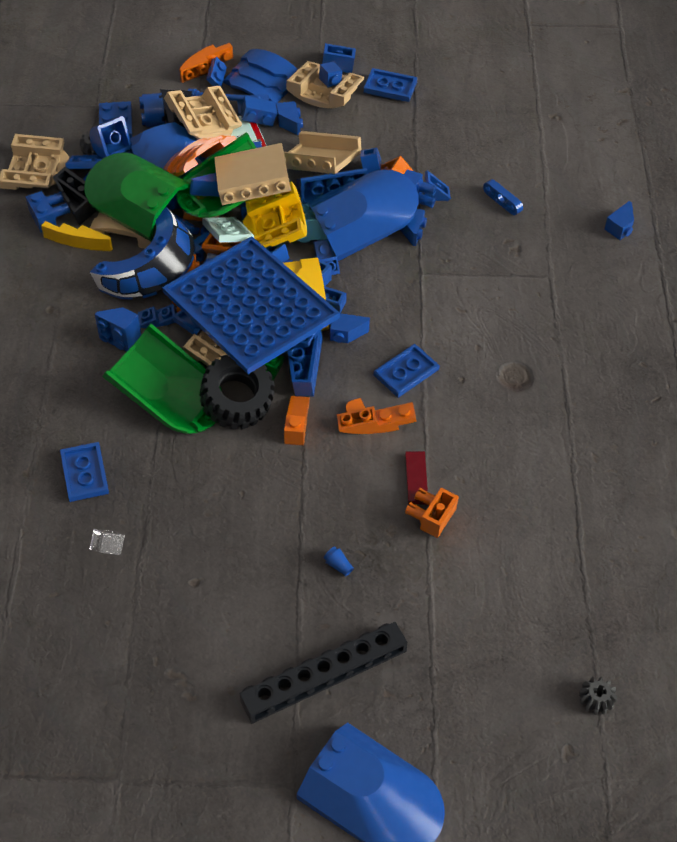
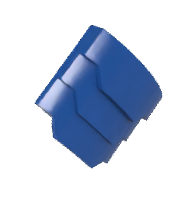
M251 49L241 57V61L232 69V72L223 80V83L250 95L268 94L269 101L278 103L289 92L286 89L287 80L298 69L275 53L262 49Z
M171 122L143 131L139 142L131 146L133 154L163 169L177 152L198 139L190 135L183 126L176 122Z

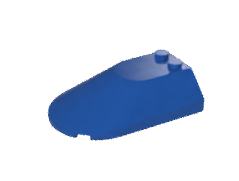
M377 170L307 202L319 222L335 256L340 261L404 228L415 216L417 206L419 205V197L414 183L404 174L393 170Z
M348 722L337 729L309 767L297 792V800L360 842H435L443 827L444 803L440 791L434 782L423 772Z

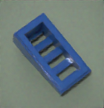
M324 286L326 301L341 313L346 304V293Z

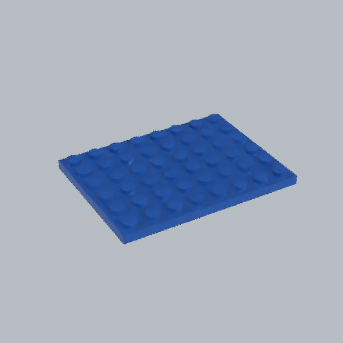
M252 236L162 287L163 293L247 374L255 371L340 318L339 311Z

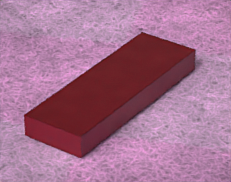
M406 451L408 505L410 502L413 504H425L414 499L419 488L428 492L425 451Z

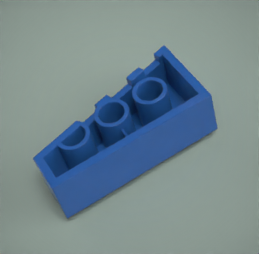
M321 331L315 339H312L309 347L290 348L287 350L295 396L314 397L323 340Z

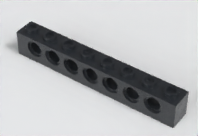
M396 622L383 624L378 630L371 633L366 632L354 641H346L334 650H326L321 656L314 659L309 658L295 668H287L280 675L267 677L256 686L246 687L240 692V702L251 724L407 652L408 642ZM377 642H384L385 645H378ZM363 650V651H366L367 653H366V654H359L358 651ZM340 659H345V660H347L348 662H346V663H340V662H338V661H339ZM326 668L328 671L320 672L319 669ZM301 677L309 678L308 681H300L299 679ZM282 686L289 687V689L286 691L280 690L279 688ZM262 695H268L270 697L267 700L260 699Z

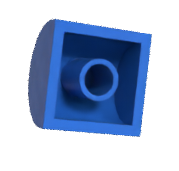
M124 116L116 117L91 128L90 142L94 151L101 158L116 153H123L131 149L132 143Z

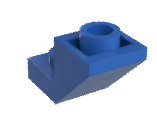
M328 239L313 242L316 258L318 257V259L332 265L331 275L340 274L337 256H334Z

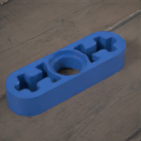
M491 179L483 184L484 192L510 214L517 215L523 210L522 202L495 180Z

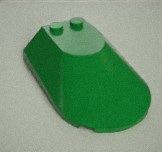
M246 132L188 172L183 177V180L191 184L192 178L216 173L214 157L255 149L256 146ZM187 189L180 190L177 193L180 207L186 213L200 218L222 215L245 202L241 201L222 205L219 196L190 195V191Z
M116 153L101 159L90 170L85 181V195L94 209L152 242V234L158 216L178 191L183 189L190 191L191 184L135 154Z
M153 324L147 327L135 344L102 376L163 425L174 431L194 434L203 432L216 423L210 419L211 415L205 414L203 411L204 407L200 403L201 397L199 392L206 369Z

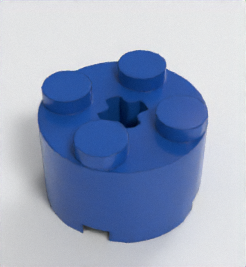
M162 93L142 94V97H139L140 109L144 110V113H141L142 125L156 127L165 124V121H162L165 117Z

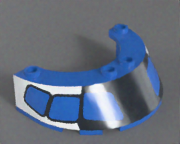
M165 207L156 219V233L152 242L142 252L122 261L100 262L90 271V274L101 292L116 298L132 300L133 297L142 296L147 298L156 295L157 291L161 290L162 287L185 275L194 260L193 254L196 249L193 236L179 219Z

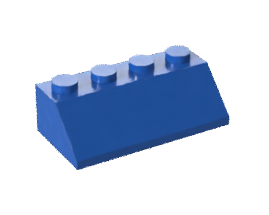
M367 168L297 179V191L301 203L307 204V202L366 175Z

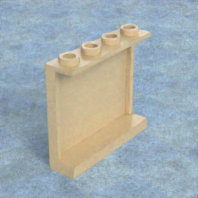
M301 131L299 133L300 143L290 151L284 152L287 169L336 174L361 154V137Z
M282 143L214 157L218 192L222 205L291 191Z

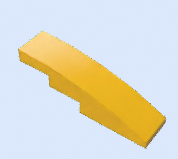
M45 221L41 225L44 238L57 243L88 250H113L111 237L84 225H81L78 229L65 223L58 227Z

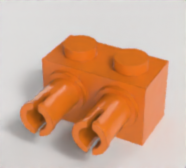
M419 488L414 499L429 505V507L425 510L410 502L405 510V514L420 520V530L438 538L456 511L459 496L443 488H440L436 495Z

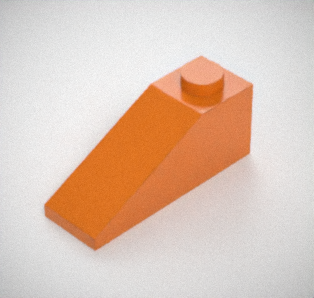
M291 396L284 428L285 444L304 446L310 397Z

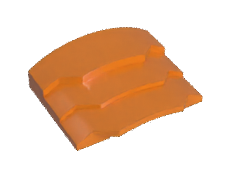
M220 135L194 141L177 152L163 169L179 177L198 165L195 157L201 155L207 158L236 140V137Z

